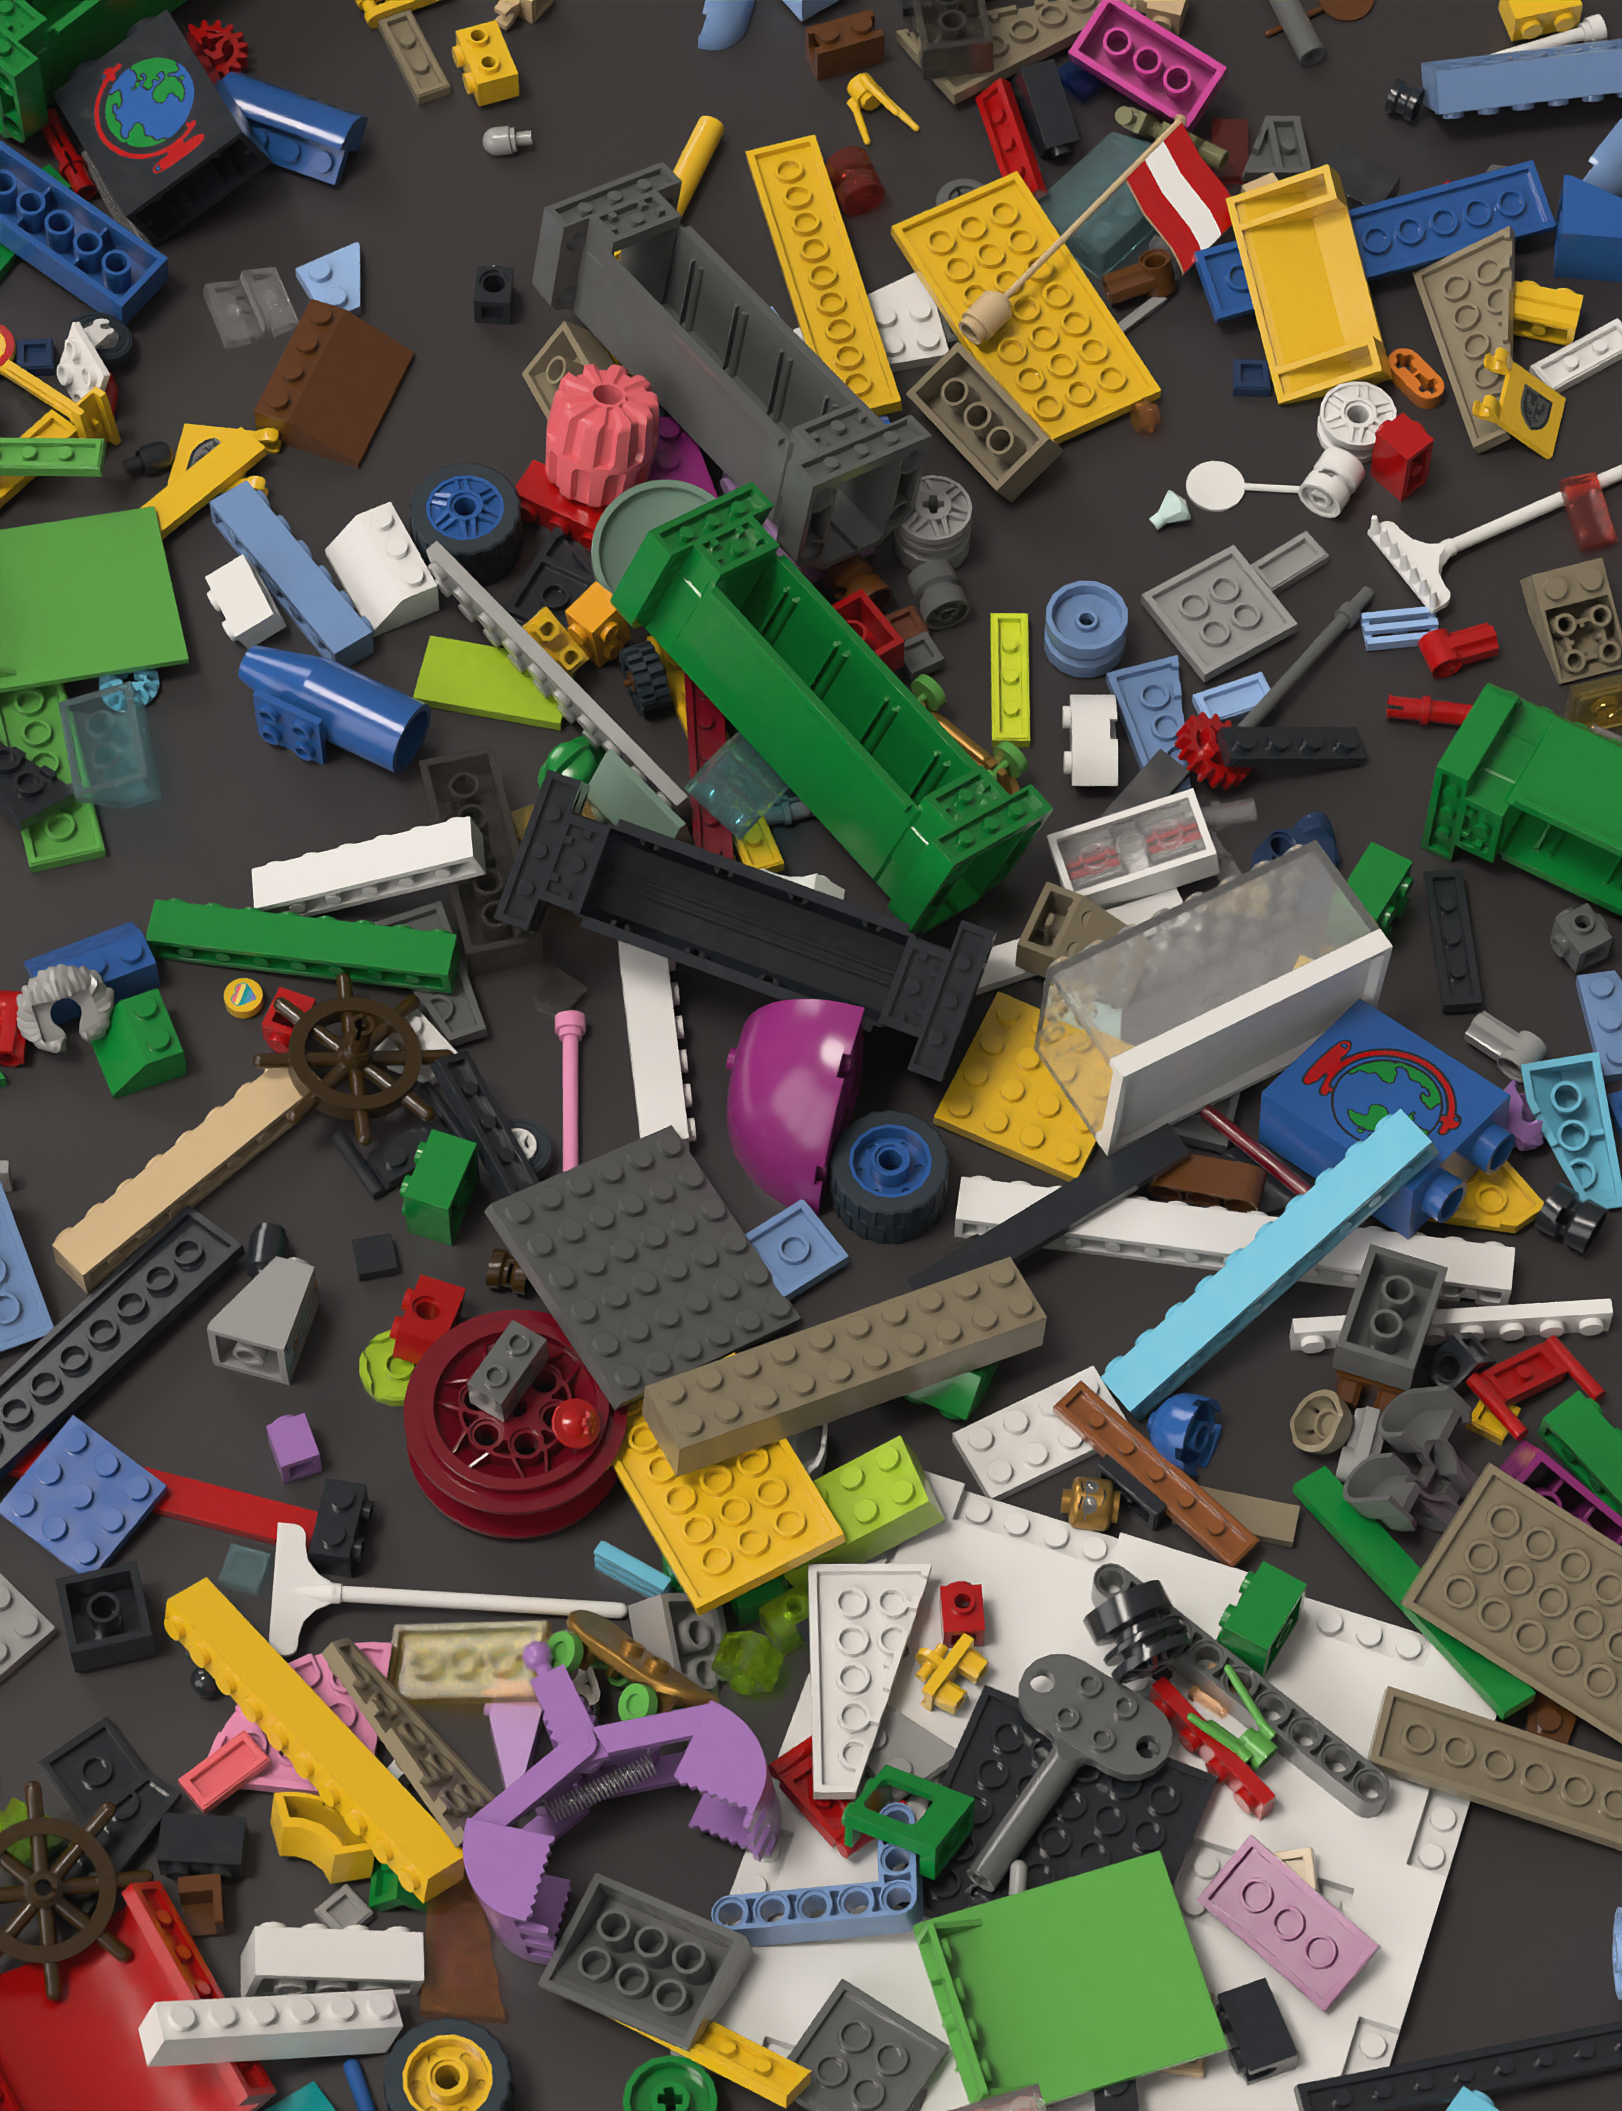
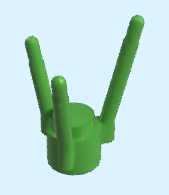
M1227 1664L1224 1670L1260 1730L1256 1732L1250 1727L1238 1739L1212 1719L1206 1722L1194 1713H1189L1187 1719L1236 1753L1255 1771H1258L1279 1749L1272 1741L1277 1732L1267 1724L1232 1666Z

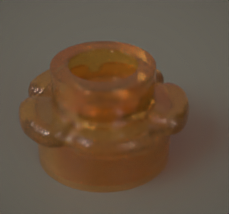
M1145 397L1142 398L1141 402L1132 403L1130 417L1134 430L1136 432L1146 431L1147 433H1152L1155 425L1160 423L1157 405L1149 403V400Z

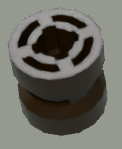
M495 1248L488 1265L486 1286L500 1289L503 1286L509 1287L514 1293L526 1295L531 1282L515 1258L507 1250Z

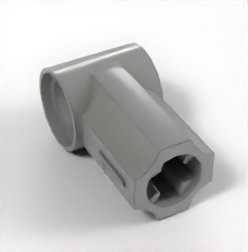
M1485 1011L1479 1013L1474 1018L1464 1037L1466 1042L1497 1061L1498 1068L1505 1076L1511 1080L1515 1079L1519 1083L1523 1082L1520 1065L1539 1062L1548 1053L1545 1043L1538 1036L1529 1031H1520L1518 1033Z
M1369 1406L1356 1408L1351 1434L1347 1445L1342 1448L1335 1477L1341 1483L1346 1482L1352 1470L1363 1460L1381 1453L1385 1439L1378 1432V1421L1382 1414L1380 1409Z

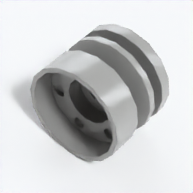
M935 475L922 477L913 513L906 522L893 529L895 554L905 567L913 570L920 564L934 559H946L951 562L954 569L962 564L968 556L971 543L972 504L966 490L959 483L947 477Z

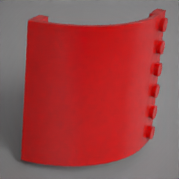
M161 1881L131 1883L121 1893L127 1906L113 1915L106 1926L109 1932L131 1949L132 1956L127 1962L118 1961L95 1942L78 1955L60 1961L63 1995L58 2001H51L46 1996L43 1964L28 1963L0 1974V2111H257L277 2093L259 2060L147 2066L138 2028L154 2002L225 1998Z

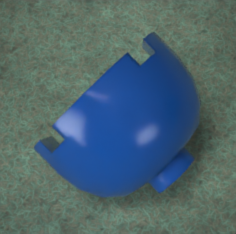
M1181 1393L1168 1398L1149 1417L1147 1431L1150 1434L1152 1446L1155 1447L1161 1456L1180 1468L1185 1474L1190 1476L1198 1475L1199 1473L1195 1469L1198 1465L1207 1467L1217 1449L1222 1425L1215 1423V1412L1222 1414L1221 1406L1217 1400L1198 1394Z

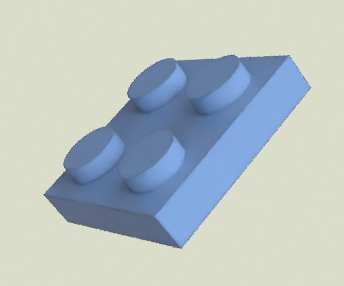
M802 1199L745 1234L771 1272L775 1287L789 1301L849 1263V1255L805 1200Z

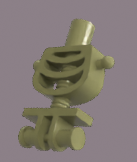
M1122 106L1115 113L1116 121L1124 128L1152 141H1156L1171 126V124L1133 107ZM1188 132L1199 155L1206 164L1222 171L1228 164L1230 151Z

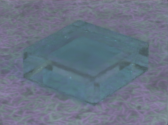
M231 1543L218 1578L219 1585L258 1595L271 1561L270 1553Z

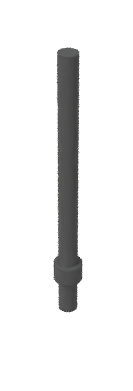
M1364 586L1350 602H1344L1334 613L1335 619L1237 727H1257L1346 628H1352L1361 618V611L1375 596L1374 591L1370 587Z

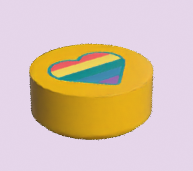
M248 978L236 979L228 984L224 991V1002L227 1011L232 1016L242 1019L253 1017L259 1013L264 1003L260 985Z

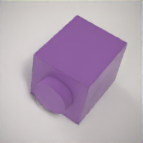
M305 1413L296 1416L291 1414L277 1418L272 1424L266 1425L269 1445L284 1484L322 1472L320 1453Z

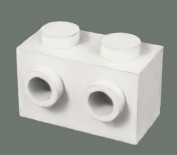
M242 554L205 577L211 588L207 592V596L218 612L222 610L226 618L222 622L223 628L233 642L239 640L250 649L253 645H257L286 627L257 567L245 555Z

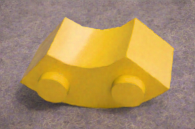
M301 1792L274 1793L270 1824L279 1856H296L311 1861L324 1871L330 1884L371 1878L374 1863V1854L371 1847L360 1835H355L350 1831L345 1819L334 1807H329L320 1796Z

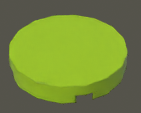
M391 1330L376 1335L369 1342L370 1345L362 1352L359 1358L360 1379L366 1392L376 1401L389 1406H404L407 1386L417 1364L392 1356L395 1340L389 1338Z

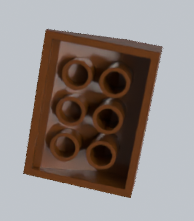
M311 299L254 409L256 431L264 428H274L278 430V440H281L283 445L359 469L415 357V352L346 309Z

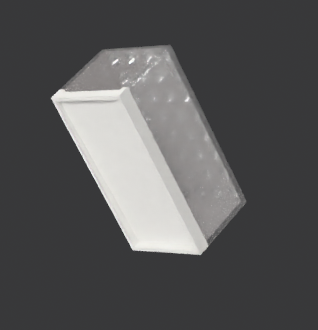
M1317 840L1306 845L1298 844L1288 849L1283 856L1272 861L1264 860L1259 862L1251 871L1239 877L1230 876L1224 879L1217 887L1205 893L1197 892L1192 894L1184 903L1174 908H1163L1157 911L1150 919L1138 925L1129 924L1125 926L1117 935L1104 941L1096 940L1087 945L1083 951L1071 957L1063 956L1056 959L1047 968L1034 1050L1108 1157L1128 1147L1167 1122L1171 1126L1202 1111L1209 1103L1214 1105L1287 1069L1359 999L1377 1009L1393 946Z

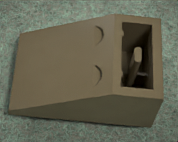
M1603 558L1534 574L1520 580L1529 617L1558 685L1622 669V632Z
M1046 882L1017 944L1015 966L1123 1007L1152 942L1085 896Z

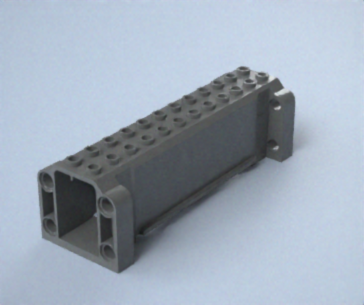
M663 161L544 207L532 287L554 310L566 308L571 310L611 354L626 367L632 376L642 375L652 386V392L657 395L659 404L738 487L752 481L774 504L768 518L778 527L776 542L798 567L805 568L812 565L819 570L826 569L880 545L893 529L901 526L909 519L915 508L932 435L912 415L886 425L691 226L684 228L680 224L681 215L677 212L682 181ZM621 250L618 261L614 257V252Z

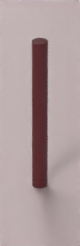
M1210 1103L1201 1111L1200 1116L1294 1194L1304 1195L1312 1188Z

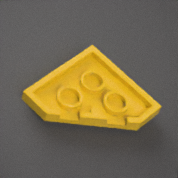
M1506 1160L1503 1166L1494 1174L1488 1175L1479 1169L1465 1182L1467 1184L1466 1195L1457 1211L1444 1224L1516 1233L1537 1219L1544 1202ZM1431 1217L1427 1220L1430 1222H1437Z

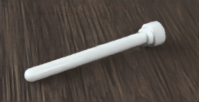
M1596 14L1584 18L1583 22L1578 24V28L1492 54L1571 45L1580 41L1583 43L1607 40V29L1602 16Z

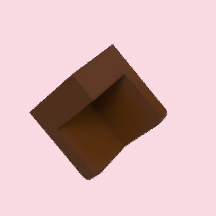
M220 1873L178 1877L182 1921L192 1939L226 1936L224 1889Z

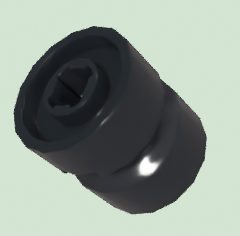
M1559 1182L1543 1204L1534 1226L1554 1238L1562 1235L1564 1244L1584 1254L1600 1232L1609 1210L1591 1199L1583 1202L1580 1201L1578 1192ZM1568 1210H1572L1574 1213L1568 1223L1563 1221Z

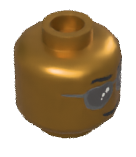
M1076 1477L1071 1489H1063L1060 1513L1068 1514V1522L1072 1528L1105 1532L1110 1527V1523H1117L1120 1491H1115L1113 1483L1108 1479Z

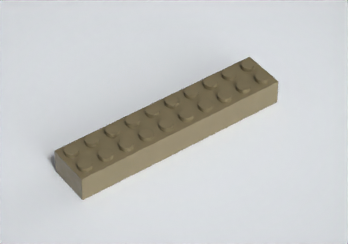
M1011 1257L644 1386L642 1415L676 1477L1039 1347L1043 1343L1047 1316Z

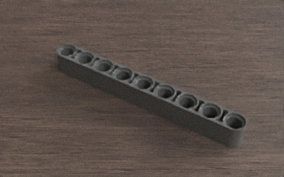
M1104 1564L1094 1574L1091 1593L1092 1603L1095 1607H1098L1112 1597L1143 1582L1118 1564ZM1106 1584H1113L1120 1590L1115 1593H1108L1101 1587ZM1172 1606L1160 1618L1161 1622L1175 1618L1181 1619L1184 1626L1176 1635L1188 1633L1194 1643L1188 1651L1178 1657L1169 1667L1247 1729L1252 1727L1257 1732L1260 1729L1239 1694H1235L1229 1689L1233 1685L1224 1667L1227 1664L1231 1665L1248 1690L1261 1713L1267 1710L1274 1711L1281 1717L1274 1721L1264 1718L1267 1724L1277 1732L1272 1741L1279 1747L1277 1752L1354 1814L1362 1818H1372L1383 1811L1389 1792V1781L1380 1769L1175 1607ZM1203 1659L1210 1660L1216 1667L1204 1669L1196 1662ZM1305 1736L1313 1744L1301 1746L1294 1741V1738ZM1329 1762H1338L1342 1764L1346 1768V1770L1342 1772H1334L1330 1770L1326 1766V1764ZM1365 1787L1371 1788L1379 1796L1366 1798L1359 1790Z

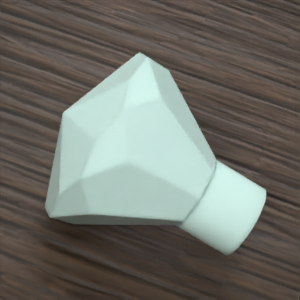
M1168 490L1159 511L1149 518L1153 527L1158 531L1168 523L1190 520L1191 515L1186 500L1173 491Z

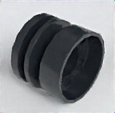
M1158 1579L1147 1581L1121 1592L1096 1607L1083 1620L1096 1646L1116 1643L1117 1646L1109 1651L1103 1660L1109 1667L1119 1665L1111 1673L1115 1683L1118 1685L1137 1679H1144L1162 1671L1174 1663L1178 1657L1188 1651L1194 1644L1188 1633L1175 1635L1184 1626L1181 1619L1175 1618L1160 1621V1618L1171 1609L1173 1604Z

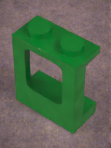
M885 1764L875 1778L871 1777L867 1780L862 1794L857 1800L850 1802L846 1806L841 1821L842 1825L845 1826L844 1845L852 1848L863 1833L919 1854V1874L935 1880L974 1830L975 1798ZM892 1786L933 1802L915 1824H906L880 1814V1811L892 1799Z

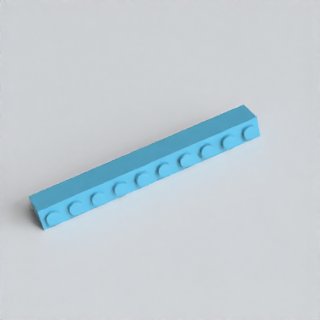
M1401 1109L1394 1115L1388 1114L1383 1117L1376 1125L1374 1133L1365 1141H1358L1347 1150L1345 1158L1336 1167L1324 1170L1317 1177L1315 1185L1304 1195L1300 1194L1294 1197L1287 1204L1285 1212L1278 1219L1264 1224L1256 1232L1255 1239L1244 1249L1239 1248L1231 1253L1221 1270L1214 1276L1209 1275L1202 1279L1196 1286L1195 1293L1184 1303L1179 1302L1172 1306L1166 1313L1165 1320L1155 1329H1148L1137 1338L1136 1346L1125 1356L1121 1355L1113 1359L1107 1365L1106 1373L1100 1379L1139 1422L1143 1420L1439 1154L1433 1142Z

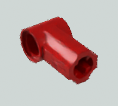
M1488 623L1449 633L1447 629H1435L1423 635L1418 642V647L1432 676L1437 679L1455 674L1464 664L1498 655L1499 652L1497 634L1493 626Z
M0 990V1065L2 1067L16 1068L20 1064H25L28 1040L21 1035L16 1020L18 1017L16 1014L18 1011L17 996L18 994H23L22 991Z

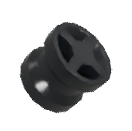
M1398 78L1389 92L1384 111L1389 114L1399 113L1403 115L1405 120L1412 122L1422 105L1425 89L1419 86L1415 88L1409 87L1404 80Z

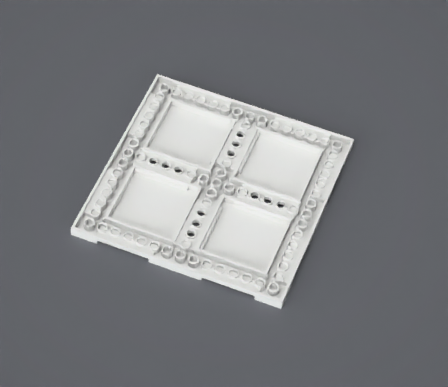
M924 1471L945 1520L862 1563H932L931 1573L907 1643L909 1655L902 1658L887 1705L955 1749L960 1742L984 1685L1018 1697V1687L1024 1671L1039 1658L1050 1654H1069L1087 1662L1113 1678L1111 1673L1119 1665L1109 1667L1103 1659L1109 1651L1117 1646L1116 1643L1096 1646L1083 1623L1085 1616L1096 1608L1091 1600L1094 1574L1102 1565L1108 1563L1118 1564L1143 1583L1158 1579L1169 1596L1173 1607L1215 1640L1222 1628L1219 1626L1220 1619L1230 1603L1234 1606L1237 1605L1242 1595L1239 1593V1588L1248 1573L1121 1532L1119 1538H1115L1092 1530L1075 1529L1067 1522L965 1491V1483ZM956 1581H967L972 1585L982 1584L985 1639L984 1646L974 1647V1650L989 1661L988 1670L977 1684H974L960 1674L957 1676L953 1683L967 1691V1697L956 1714L945 1711L938 1706H935L930 1712L921 1706V1702L925 1698L922 1694V1688L931 1678L932 1674L925 1682L920 1681L915 1676L921 1668V1665L915 1659V1655L922 1647L933 1651L939 1643H942L939 1609L940 1586H948ZM1106 1584L1101 1587L1108 1593H1115L1120 1590L1113 1584ZM1306 1597L1304 1598L1299 1621L1264 1678L1366 1759L1383 1694L1388 1686L1494 1721L1497 1716L1490 1706L1423 1634ZM948 1648L949 1651L946 1653L943 1659L946 1658V1656L949 1654L952 1648ZM1203 1659L1196 1662L1204 1669L1216 1667L1210 1660ZM1167 1667L1172 1673V1677L1168 1681L1206 1721L1214 1720L1238 1739L1248 1730L1171 1667ZM810 1673L808 1674L778 1758L812 1735ZM1038 1676L1030 1683L1032 1688L1040 1693L1048 1692L1054 1686L1052 1681L1044 1676ZM1150 1676L1122 1685L1149 1701L1151 1685L1156 1681ZM1234 1686L1229 1687L1231 1692L1238 1694ZM1267 1710L1261 1713L1268 1720L1274 1721L1281 1718L1274 1711ZM1171 1726L1172 1747L1168 1757L1208 1772L1205 1767V1761L1196 1752L1190 1753L1183 1747L1177 1737L1178 1732ZM1305 1736L1294 1738V1741L1301 1746L1313 1744ZM1145 1742L1149 1750L1157 1753L1160 1752L1154 1743ZM1276 1752L1258 1771H1255L1247 1764L1276 1795L1273 1811L1259 1821L1252 1812L1248 1814L1238 1806L1234 1800L1232 1790L1224 1782H1217L1173 1886V1890L1192 1945L1196 1949L1195 1954L1209 1993H1215L1214 2008L1220 2004L1217 1998L1218 1994L1266 1977L1298 2052L1296 2067L1293 2070L1247 2086L1243 2074H1236L1232 2068L1228 2056V2050L1232 2048L1225 2034L1224 2037L1228 2050L1206 2057L1203 2079L1155 2072L1136 2078L1139 2111H1299L1293 2090L1297 2084L1388 2067L1393 2056L1470 1801L1384 1773L1389 1781V1792L1385 1807L1376 1817L1362 1818L1354 1814ZM1329 1762L1326 1764V1766L1334 1772H1342L1346 1770V1768L1338 1762ZM866 1769L856 1799H850L852 1802H855L862 1794L867 1780L871 1778ZM947 1769L930 1781L941 1785ZM772 1777L782 1812L780 1837L771 1857L763 1856L760 1862L754 1860L753 1854L746 1848L729 1895L878 1881L877 1838L845 1859L839 1853L837 1846L832 1848L779 1788V1780ZM1365 1787L1359 1790L1366 1798L1379 1796L1371 1788ZM912 1794L905 1802L912 1809L918 1821L929 1808L930 1800ZM1250 1835L1258 1839L1271 1852L1313 1848L1318 1892L1381 1946L1379 1951L1328 2012L1320 2009L1196 1900ZM906 1863L898 1864L892 1871H902ZM868 1906L856 1907L851 1914H860ZM816 1910L809 1918H818L826 1910ZM774 1914L767 1922L778 1921L784 1914ZM742 1917L730 1919L726 1926L736 1925ZM913 1931L751 1947L754 1954L736 1990L713 2019L714 2022L787 2058L843 1978L950 2046L944 2027H942L941 2016ZM951 2046L948 2055L910 2111H971L960 2074L955 2072L956 2062ZM671 2050V2055H673V2056H679V2057H685V2056H683V2055H681V2054H679V2053H677V2052ZM702 2066V2067L705 2069V2071H708V2072H711V2073L720 2075V2074H718V2073H716V2072H714V2071H712V2070H710V2069H708V2068ZM1093 2091L1056 2102L1054 2107H1047L1046 2105L1030 2111H1095Z

